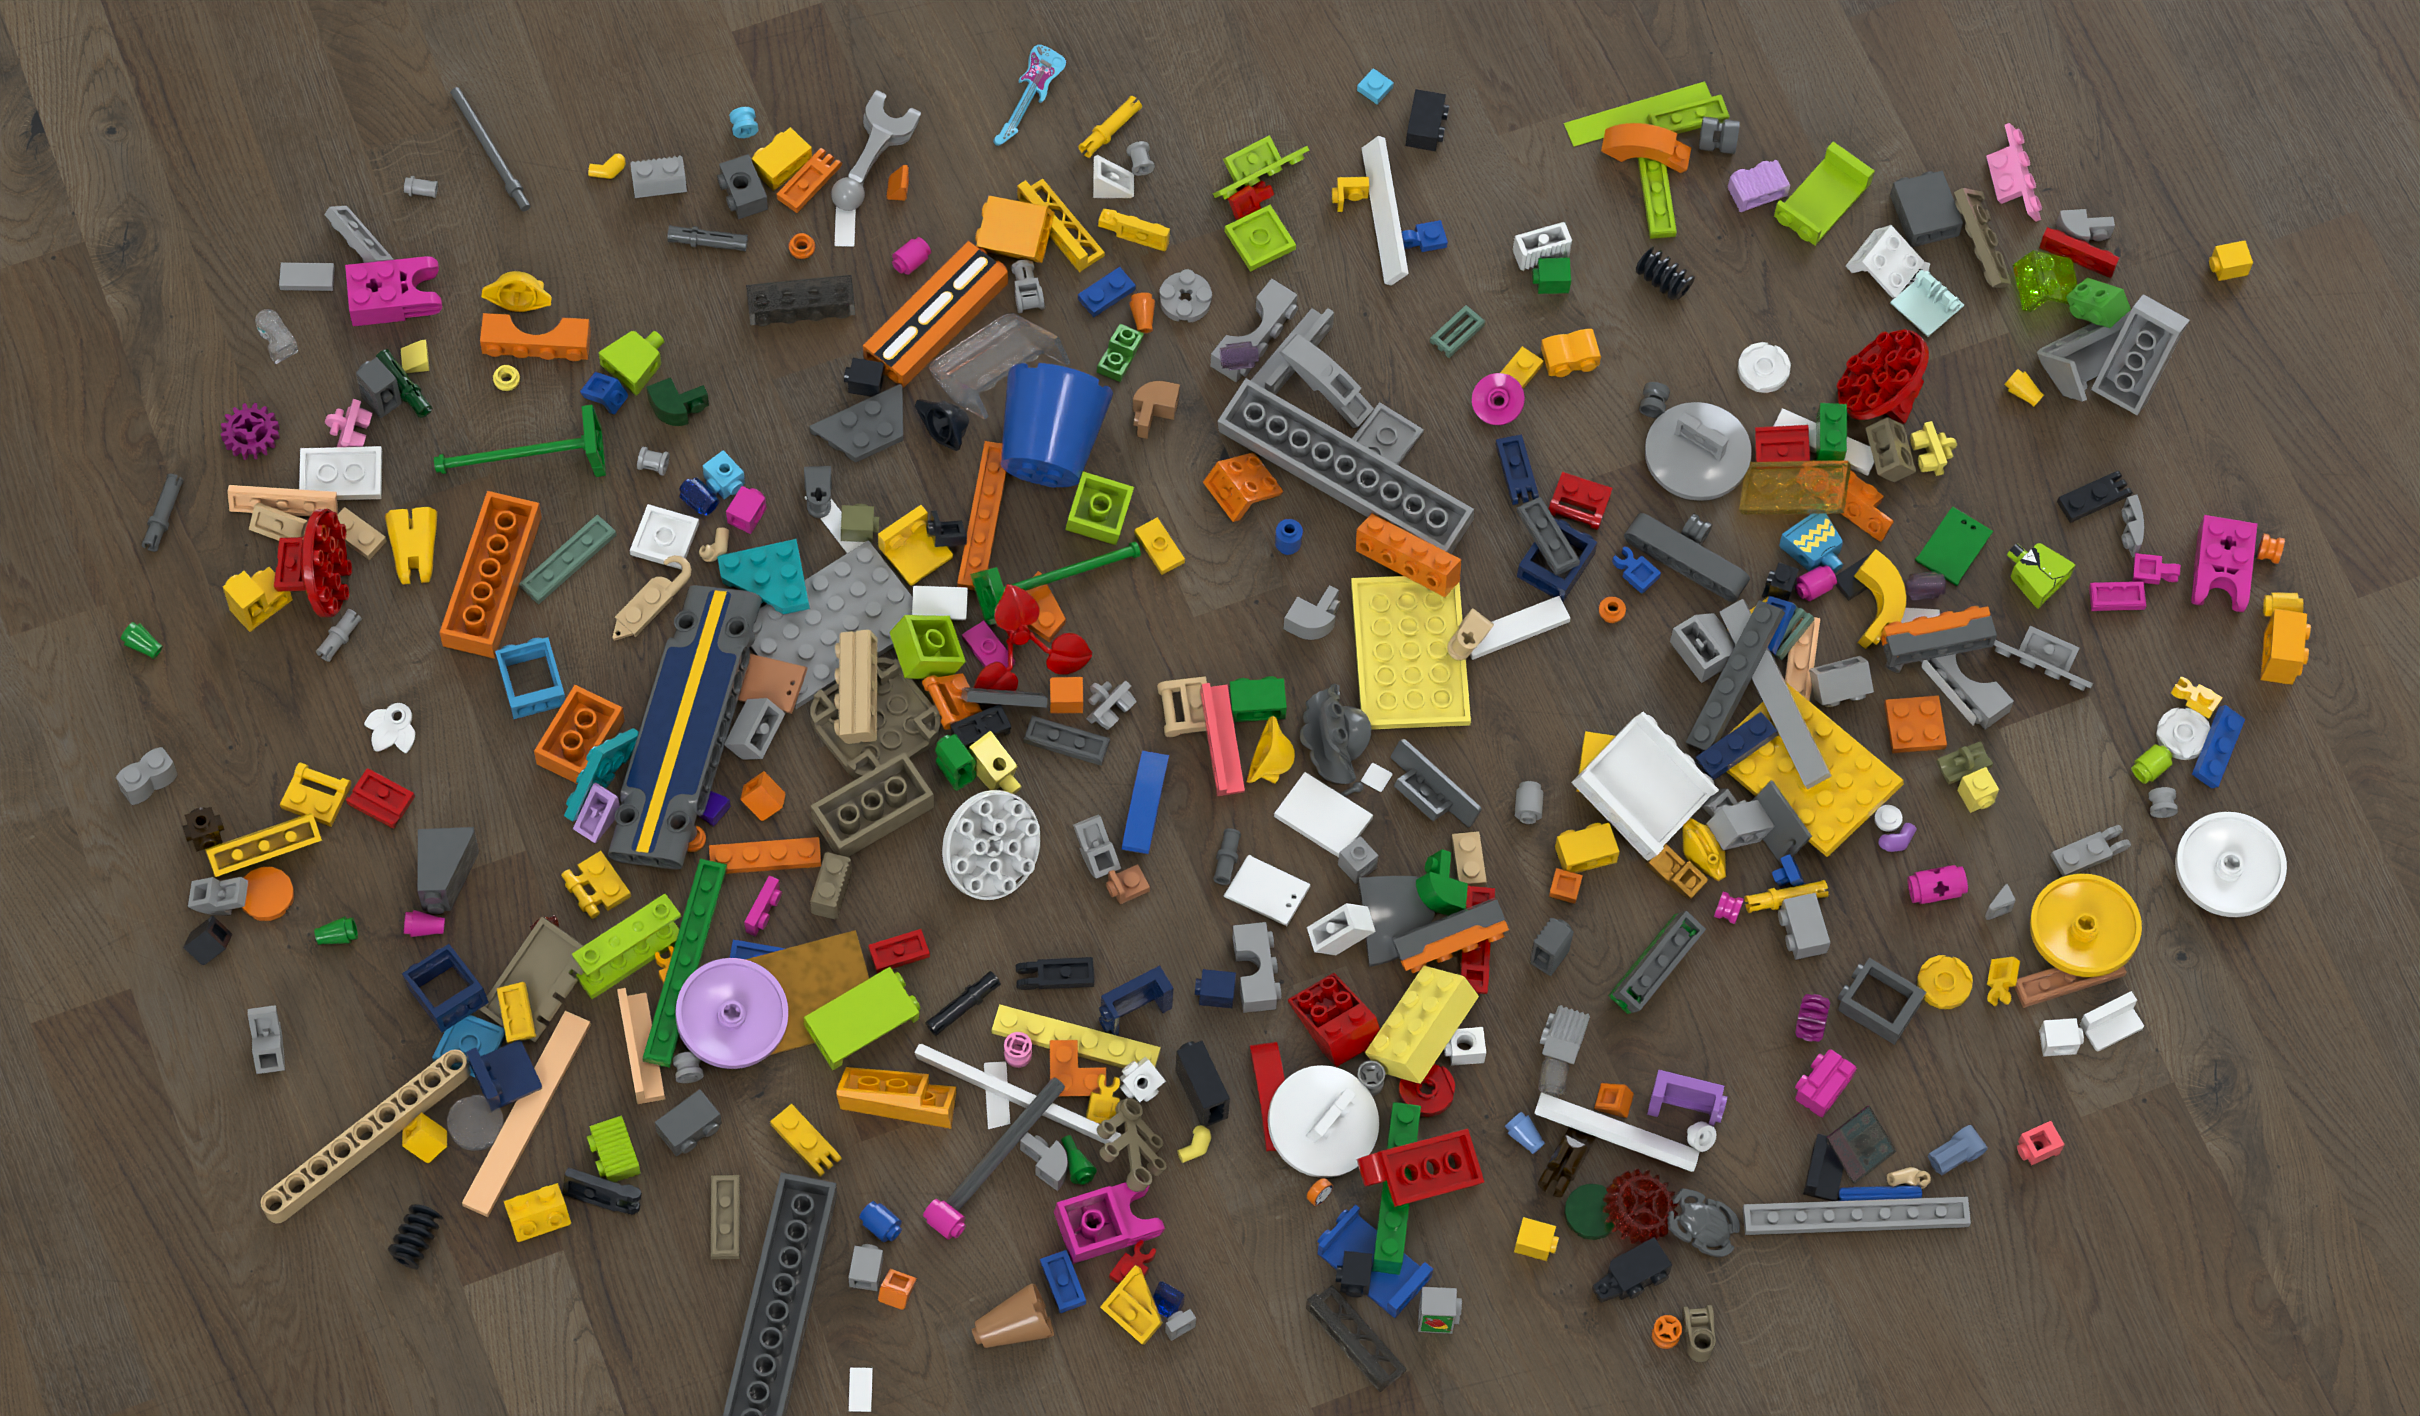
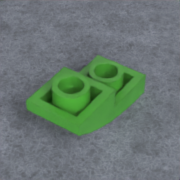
M1119 324L1109 341L1107 351L1097 365L1096 372L1121 382L1140 346L1144 333Z

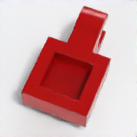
M1260 181L1254 187L1248 185L1230 196L1228 201L1235 219L1239 220L1260 210V202L1272 197L1274 192L1271 185L1266 186L1264 181Z

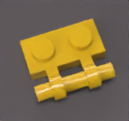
M602 851L578 864L581 875L574 876L570 869L564 871L561 875L566 882L565 887L570 893H574L579 901V907L583 912H587L591 919L596 918L600 914L596 907L597 905L602 903L607 911L631 897L630 891ZM589 884L595 894L588 895L583 887Z

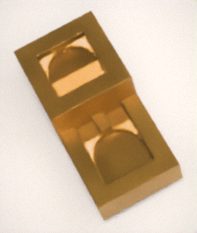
M1665 844L1663 846L1664 849L1645 865L1673 889L1690 900L1709 879L1690 861L1685 862Z

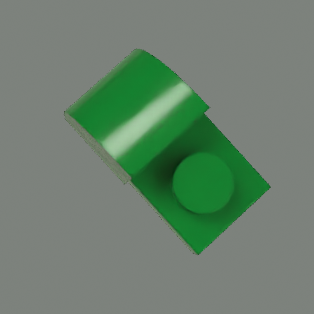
M1441 849L1428 857L1425 863L1426 874L1416 879V888L1420 899L1428 908L1449 916L1466 909L1468 883L1449 878L1451 852Z

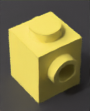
M1984 767L1962 777L1957 791L1969 812L1972 813L1994 804L1999 788L1987 767Z

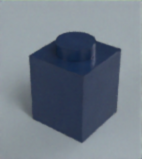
M1203 969L1202 979L1196 978L1195 995H1200L1199 1005L1232 1008L1236 973Z

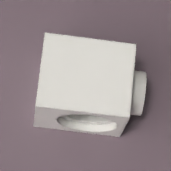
M2077 1018L2045 1020L2039 1030L2043 1056L2076 1054L2080 1045L2084 1042L2083 1030L2078 1028Z
M1483 1027L1456 1030L1444 1048L1445 1056H1450L1451 1066L1484 1063L1486 1047ZM1459 1043H1467L1471 1049L1461 1050L1457 1045Z

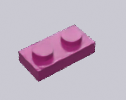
M768 876L744 922L746 933L756 937L759 929L764 930L770 918L768 912L772 905L777 906L782 895L778 879Z

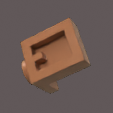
M1138 864L1117 874L1114 870L1108 872L1107 890L1112 898L1116 896L1120 904L1150 892V886Z

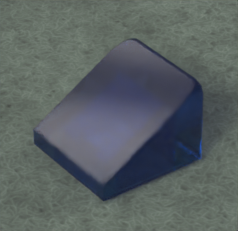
M1160 1281L1153 1295V1300L1158 1312L1169 1318L1172 1314L1181 1310L1184 1305L1185 1295L1165 1282Z

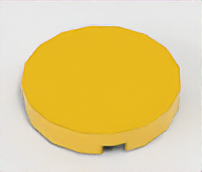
M1937 955L1928 959L1922 965L1917 977V987L1927 992L1924 1000L1931 1006L1939 1009H1953L1961 1006L1968 999L1971 992L1972 974L1968 966L1960 959L1945 957L1946 955Z

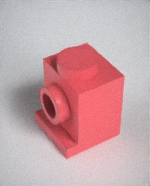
M2049 1121L2022 1133L2018 1140L2017 1150L2022 1160L2028 1159L2032 1166L2051 1156L2059 1155L2065 1144L2053 1123ZM2034 1145H2039L2041 1149L2037 1151Z

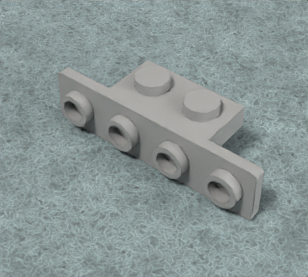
M2032 626L2029 627L2019 650L1997 640L1994 642L1996 646L1995 652L2006 657H2010L2011 653L2021 657L2020 663L2033 669L2036 664L2046 668L2044 674L2059 680L2061 675L2071 679L2069 685L2084 691L2086 686L2089 688L2093 686V683L2069 673L2080 649L2075 645Z

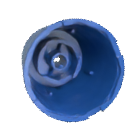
M1026 363L1012 366L1007 376L1001 467L1007 473L1021 480L1047 487H1072L1077 485L1112 401L1113 392L1109 386L1101 387L1098 385L1099 379L1068 367L1038 363L1037 368H1028Z

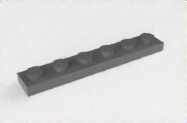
M1760 600L1758 601L1686 741L1690 747L1704 752L1721 739L1785 614L1781 608Z

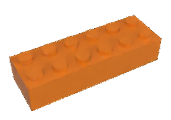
M487 491L439 632L443 647L495 659V651L499 648L542 518L539 503Z

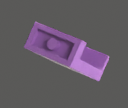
M1658 1070L1647 1115L1658 1117L1663 1102L1707 1113L1710 1115L1708 1124L1714 1127L1715 1122L1721 1123L1727 1102V1096H1723L1724 1086Z

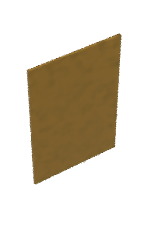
M856 930L745 959L769 971L781 985L787 999L788 1022L781 1042L770 1055L815 1043L803 1025L804 1017L869 979Z

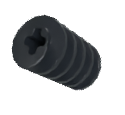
M1652 246L1637 263L1636 273L1638 275L1644 274L1646 281L1652 280V285L1655 288L1660 286V292L1663 294L1668 293L1670 300L1680 299L1693 284L1695 276L1692 275L1685 279L1687 270L1683 269L1677 273L1679 264L1675 263L1670 267L1671 258L1668 256L1661 260L1663 251L1660 250L1653 254L1654 247Z
M412 1204L408 1208L410 1214H406L403 1218L405 1224H401L398 1228L400 1234H396L393 1238L395 1244H391L388 1247V1251L397 1262L417 1270L419 1265L413 1260L414 1258L424 1259V1255L419 1252V1249H429V1245L424 1242V1239H434V1235L429 1232V1229L438 1230L439 1225L434 1222V1219L442 1220L443 1217L427 1206Z

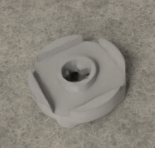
M1182 270L1169 276L1160 287V307L1165 315L1174 321L1179 322L1180 319L1195 322L1203 318L1210 309L1212 300L1211 287L1203 277L1195 274L1192 270ZM1189 293L1191 300H1180L1181 294Z

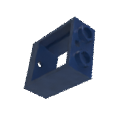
M1555 519L1569 544L1583 551L1579 558V565L1572 568L1565 580L1555 576L1554 573L1533 562L1540 551L1534 542L1519 564L1517 577L1553 598L1560 596L1562 602H1564L1595 555L1597 542L1585 532L1580 533L1571 528L1566 521Z
M450 944L435 950L429 957L413 964L402 973L407 988L441 1033L489 1003L484 988ZM453 967L468 987L434 1008L420 987Z

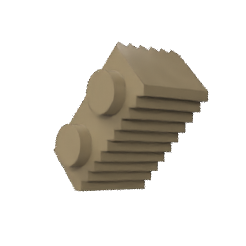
M829 852L825 853L810 900L812 914L831 919L838 918L850 874H852L849 857Z

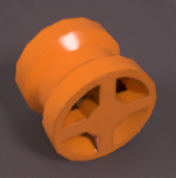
M2263 533L2257 552V559L2263 560L2266 558L2270 559L2272 563L2278 564L2285 539L2280 537L2273 539L2270 535Z
M1672 1315L1659 1317L1652 1330L1653 1342L1662 1349H1670L1677 1345L1682 1333L1680 1321Z

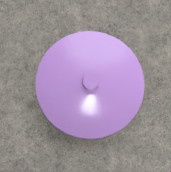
M738 958L719 959L698 968L683 984L676 1003V1025L684 1044L702 1061L720 1068H744L764 1060L777 1048L784 1036L788 1022V1003L779 982L762 966Z

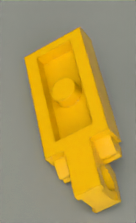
M1103 209L1099 217L1098 227L1116 232V237L1161 251H1166L1168 248L1170 229L1161 224L1146 222L1135 216H1127L1109 209Z

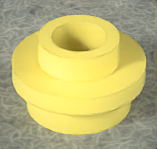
M502 365L494 372L493 381L498 389L510 391L518 386L520 375L514 367ZM505 377L511 378L509 381H502Z

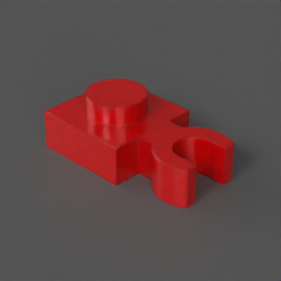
M1138 1241L1134 1248L1133 1257L1125 1253L1109 1274V1278L1120 1284L1135 1265L1141 1268L1145 1277L1149 1272V1268L1144 1264L1151 1262L1155 1258L1156 1249L1153 1248L1149 1254H1142L1140 1250L1144 1246V1241Z

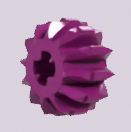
M1806 994L1803 997L1795 1031L1797 1037L1810 1042H1819L1823 1039L1830 1008L1828 998L1817 994Z

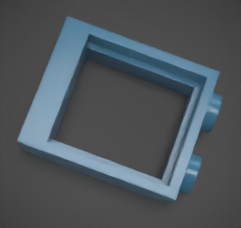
M548 637L543 639L533 638L527 643L520 645H506L500 650L495 651L513 719L562 706L566 700ZM546 656L554 687L515 697L506 666Z

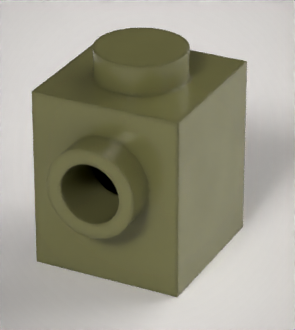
M866 504L842 505L841 541L866 542L869 540L873 542V533H879V517L874 516V506Z

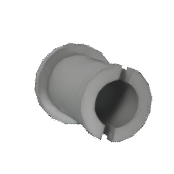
M411 176V178L406 177L404 193H408L411 197L413 194L436 198L438 181L415 179V176Z

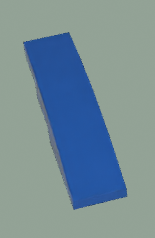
M1142 751L1122 850L1149 854L1169 755Z

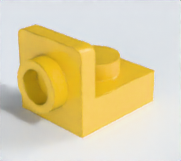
M1369 177L1337 178V187L1332 188V203H1337V212H1343L1344 199L1359 201L1368 198Z

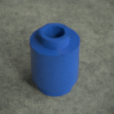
M1285 519L1277 525L1275 546L1281 553L1291 555L1300 549L1303 534L1300 523L1293 519Z
M870 1202L859 1216V1219L863 1221V1226L882 1242L895 1240L902 1231L900 1227L902 1221L881 1203Z

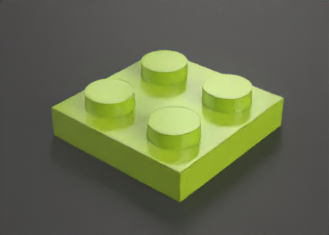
M1271 205L1225 226L1226 235L1250 272L1296 250L1294 240Z

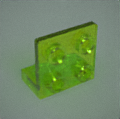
M2032 250L2013 264L2023 311L2031 312L2047 300L2069 305L2066 296L2078 285L2074 265L2070 258Z

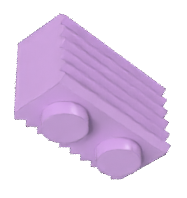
M1777 160L1773 162L1763 161L1750 170H1737L1730 176L1728 190L1737 204L1739 212L1786 197L1790 189V184Z

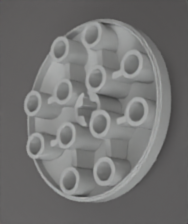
M1684 403L1668 409L1654 421L1646 438L1645 459L1654 479L1670 493L1689 500H1711L1728 494L1742 482L1751 461V443L1743 425L1728 411L1708 403Z

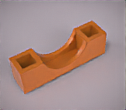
M483 313L480 336L482 354L492 357L513 355L517 358L530 356L546 360L554 358H566L570 361L588 360L591 337L589 319L562 318L560 323L550 332L541 335H531L520 331L513 324L510 315Z

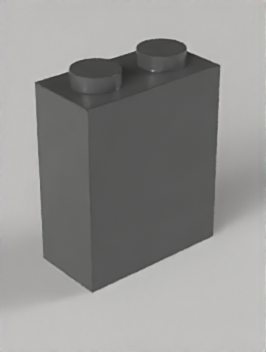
M1929 171L1918 177L1910 179L1904 177L1893 182L1890 197L1908 244L1911 247L1960 235L1963 222L1943 171Z

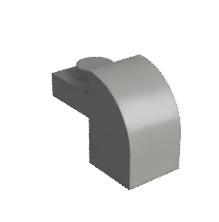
M1329 585L1317 606L1297 597L1284 618L1283 629L1308 640L1319 639L1328 635L1334 628L1335 613L1340 605V601H1338L1339 590Z
M276 1005L248 1009L256 1074L285 1070L283 1037Z

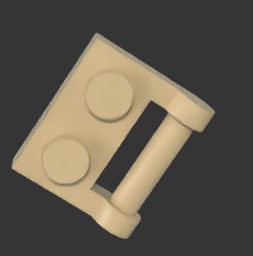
M1206 676L1164 681L1157 685L1158 693L1162 696L1166 721L1164 726L1165 736L1175 737L1184 733L1206 731L1200 695L1201 685L1207 683ZM1180 691L1184 722H1176L1172 696L1174 692Z

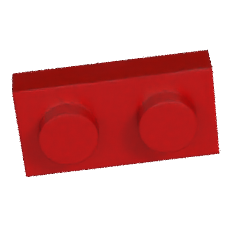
M922 929L868 945L877 973L882 972L888 967L893 969L930 957Z

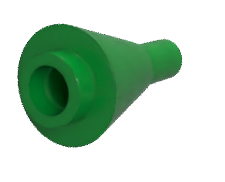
M1071 1135L1063 1137L1061 1141L1067 1152L1071 1182L1080 1185L1089 1183L1093 1180L1097 1169L1077 1149Z

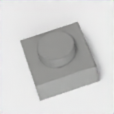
M1191 1309L1184 1313L1178 1311L1172 1314L1167 1319L1165 1332L1172 1341L1195 1328L1196 1317Z

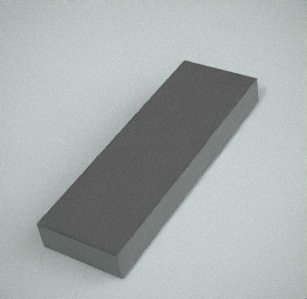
M1541 497L1517 507L1518 515L1555 576L1579 565L1580 560Z
M968 687L962 688L961 696L966 702L1047 708L1048 699L1042 693Z
M1032 715L1024 737V743L1102 766L1110 738Z

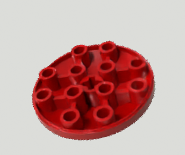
M1906 329L1890 333L1885 331L1880 333L1874 341L1863 348L1857 355L1850 357L1846 363L1847 368L1837 383L1839 404H1847V414L1854 419L1867 420L1886 413L1892 420L1905 424L1913 408L1912 405L1915 398L1918 397L1924 383L1922 376L1929 359V350L1926 342L1914 331Z
M317 509L311 514L303 537L279 538L278 565L274 580L275 590L277 592L305 591L313 610L322 618L334 617L340 611L343 600L349 599V587L347 584H341L340 576H350L352 574L351 560H347L345 524H340L336 512L330 509Z

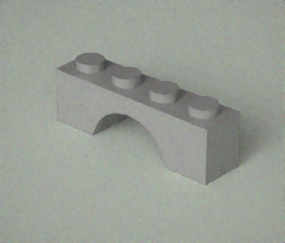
M1271 278L1256 298V311L1262 320L1260 326L1254 332L1245 336L1226 335L1211 353L1210 366L1234 382H1237L1242 375L1244 377L1247 376L1253 367L1252 362L1257 356L1260 358L1264 355L1268 348V342L1272 337L1276 339L1279 336L1287 318L1291 320L1298 310L1297 294Z
M1956 654L1927 659L1930 665L1977 717L1976 724H1980L1984 729H1987L2010 712L2014 701L1996 681L1979 683L1967 678L1958 668Z

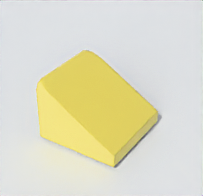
M420 340L401 348L402 368L406 373L429 371L426 340Z

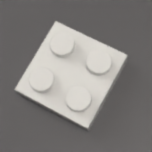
M648 504L632 543L630 555L663 564L665 559L674 555L682 556L686 559L699 526V519ZM671 562L667 565L682 570L681 565L677 562Z

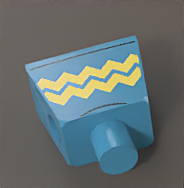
M1822 507L1784 532L1781 536L1780 548L1808 571L1818 566L1827 565L1835 574L1844 565L1837 557L1841 551L1843 541Z

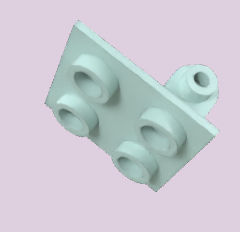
M1920 270L1916 275L1917 280L1890 303L1929 337L1957 313L1964 304L1958 297H1955L1940 281H1937L1929 271Z

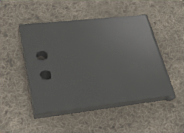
M1771 780L1752 801L1758 800L1775 826L1763 840L1783 866L1780 858L1789 854L1794 857L1812 835L1774 781Z

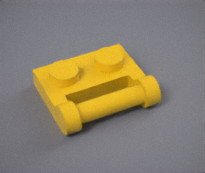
M300 762L296 766L294 776L280 803V807L300 816L312 813L315 821L332 827L349 792L351 781L345 778L339 780L317 772ZM304 779L337 791L332 796L304 786L302 783Z

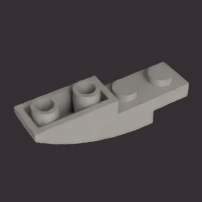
M1296 334L1279 352L1313 391L1319 390L1352 428L1358 427L1374 410L1359 393L1361 387L1328 355L1299 334Z

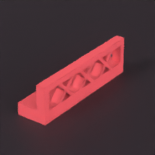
M1204 683L1201 685L1200 695L1217 796L1244 793L1245 788L1228 686L1211 687L1210 683Z

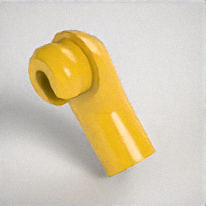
M614 154L603 165L590 164L588 175L589 177L612 179L624 169L626 164L625 158L621 154Z

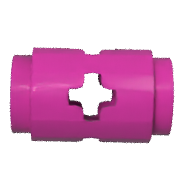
M1956 865L1929 869L1914 872L1912 876L1907 877L1912 903L1926 904L1958 898L1968 892L1967 878L1962 866L1956 867Z

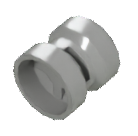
M1370 1060L1360 1065L1357 1078L1366 1086L1372 1096L1379 1094L1383 1089L1385 1070L1380 1063Z

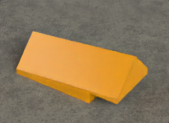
M846 1067L837 1088V1098L840 1109L951 1129L956 1087L929 1084V1074Z

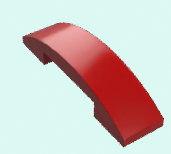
M1468 886L1466 909L1495 898V888ZM1488 939L1478 942L1479 947L1465 953L1462 950L1460 975L1467 979L1478 994L1488 993L1491 942L1489 943Z
M1277 1042L1250 1045L1266 1152L1276 1151L1268 1129V1110L1276 1090L1285 1081Z

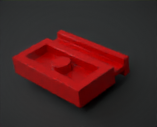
M1808 425L1755 427L1757 467L1805 465L1806 462L1810 461Z
M367 768L354 787L350 797L346 799V802L351 807L394 829L398 820L402 818L412 803L415 795L408 789Z

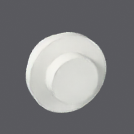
M1883 805L1876 811L1875 823L1881 830L1890 832L1900 827L1902 814L1898 808L1892 805Z

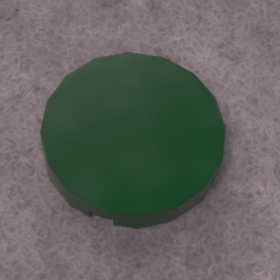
M1590 1183L1579 1186L1571 1192L1566 1201L1564 1216L1567 1225L1584 1239L1597 1240L1605 1238L1615 1230L1620 1221L1621 1207L1619 1200L1610 1189L1602 1185Z

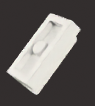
M913 586L912 615L950 616L951 620H966L968 588Z
M2132 991L2084 1014L2080 1026L2096 1051H2101L2143 1029L2144 1025L2133 1009L2137 999Z

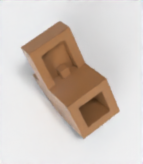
M1153 381L1137 390L1133 398V412H1136L1133 426L1138 427L1137 437L1148 439L1153 416L1174 420L1180 397L1179 384Z

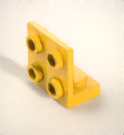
M922 505L878 533L879 549L911 586L953 558V553L947 546L935 547L932 537L927 536L926 521H928V512Z

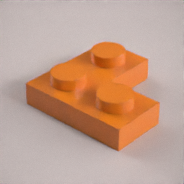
M1050 1040V1080L1055 1077L1065 1086V1089L1058 1097L1090 1096L1091 1092L1099 1093L1100 1088L1097 1079L1100 1074L1105 1075L1104 1085L1106 1086V1068H1078V1040Z

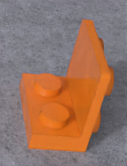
M1255 453L1218 461L1203 481L1232 522L1241 520L1252 503L1274 498L1283 493L1276 479L1272 477Z

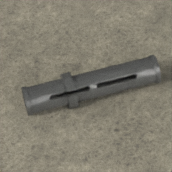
M669 225L667 242L691 244V247H697V245L745 252L748 243V235L702 230L696 226H693V228H683Z
M176 474L167 475L153 516L148 519L147 525L149 527L141 545L143 548H146L147 544H149L147 549L149 551H158L163 533L169 528L168 520L181 485L184 482L182 477H179L178 481H176L178 476Z

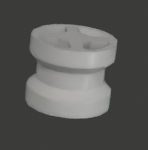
M2161 787L2149 792V800L2152 802L2150 808L2151 816L2167 818L2178 813V807L2174 803L2176 799L2175 789Z
M685 1052L674 1056L673 1065L677 1067L676 1081L678 1083H692L704 1077L703 1070L699 1068L701 1059L692 1052Z

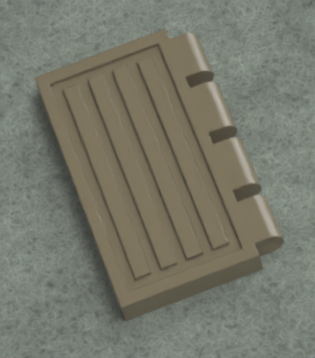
M541 917L487 995L489 1003L479 1010L504 1027L497 988L525 982L536 1037L530 1039L536 1042L546 1028V1025L540 1021L541 1017L551 1021L562 1005V1002L556 998V995L559 994L566 998L577 983L578 979L571 973L573 971L580 975L584 973L572 957V953L584 945L546 918Z

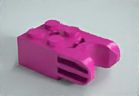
M427 256L345 265L349 312L353 326L406 321V318L435 315L442 310V300L437 293L423 292L416 289L419 283L433 279L438 274V261L433 257Z
M2204 515L2198 528L2193 572L2192 604L2204 605L2209 590L2221 588L2231 596L2232 610L2245 612L2250 598L2257 523Z
M1125 1182L1057 1202L1054 1215L1072 1264L1134 1245L1140 1240L1147 1241L1160 1236L1165 1230L1162 1220L1159 1218L1140 1219L1134 1216L1130 1210V1204L1144 1197L1150 1186L1144 1191L1134 1192L1129 1189ZM1087 1222H1091V1225L1096 1224V1228L1088 1227L1086 1225Z

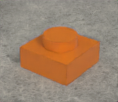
M1556 868L1549 897L1575 904L1583 875Z

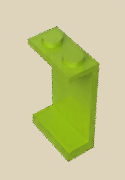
M1832 142L1826 150L1824 160L1785 203L1781 200L1777 203L1774 217L1783 226L1790 227L1797 232L1801 239L1809 241L1816 246L1870 186L1875 171L1841 146Z
M891 967L804 1017L803 1025L832 1070L842 1066L843 1059L908 1020L911 1019L913 1023L918 1021L920 1005L913 995L908 996L904 989L906 984L902 976L898 972L894 974Z

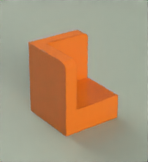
M1052 677L1050 679V713H1083V677Z
M763 771L744 784L740 800L761 821H764L783 808L785 792Z

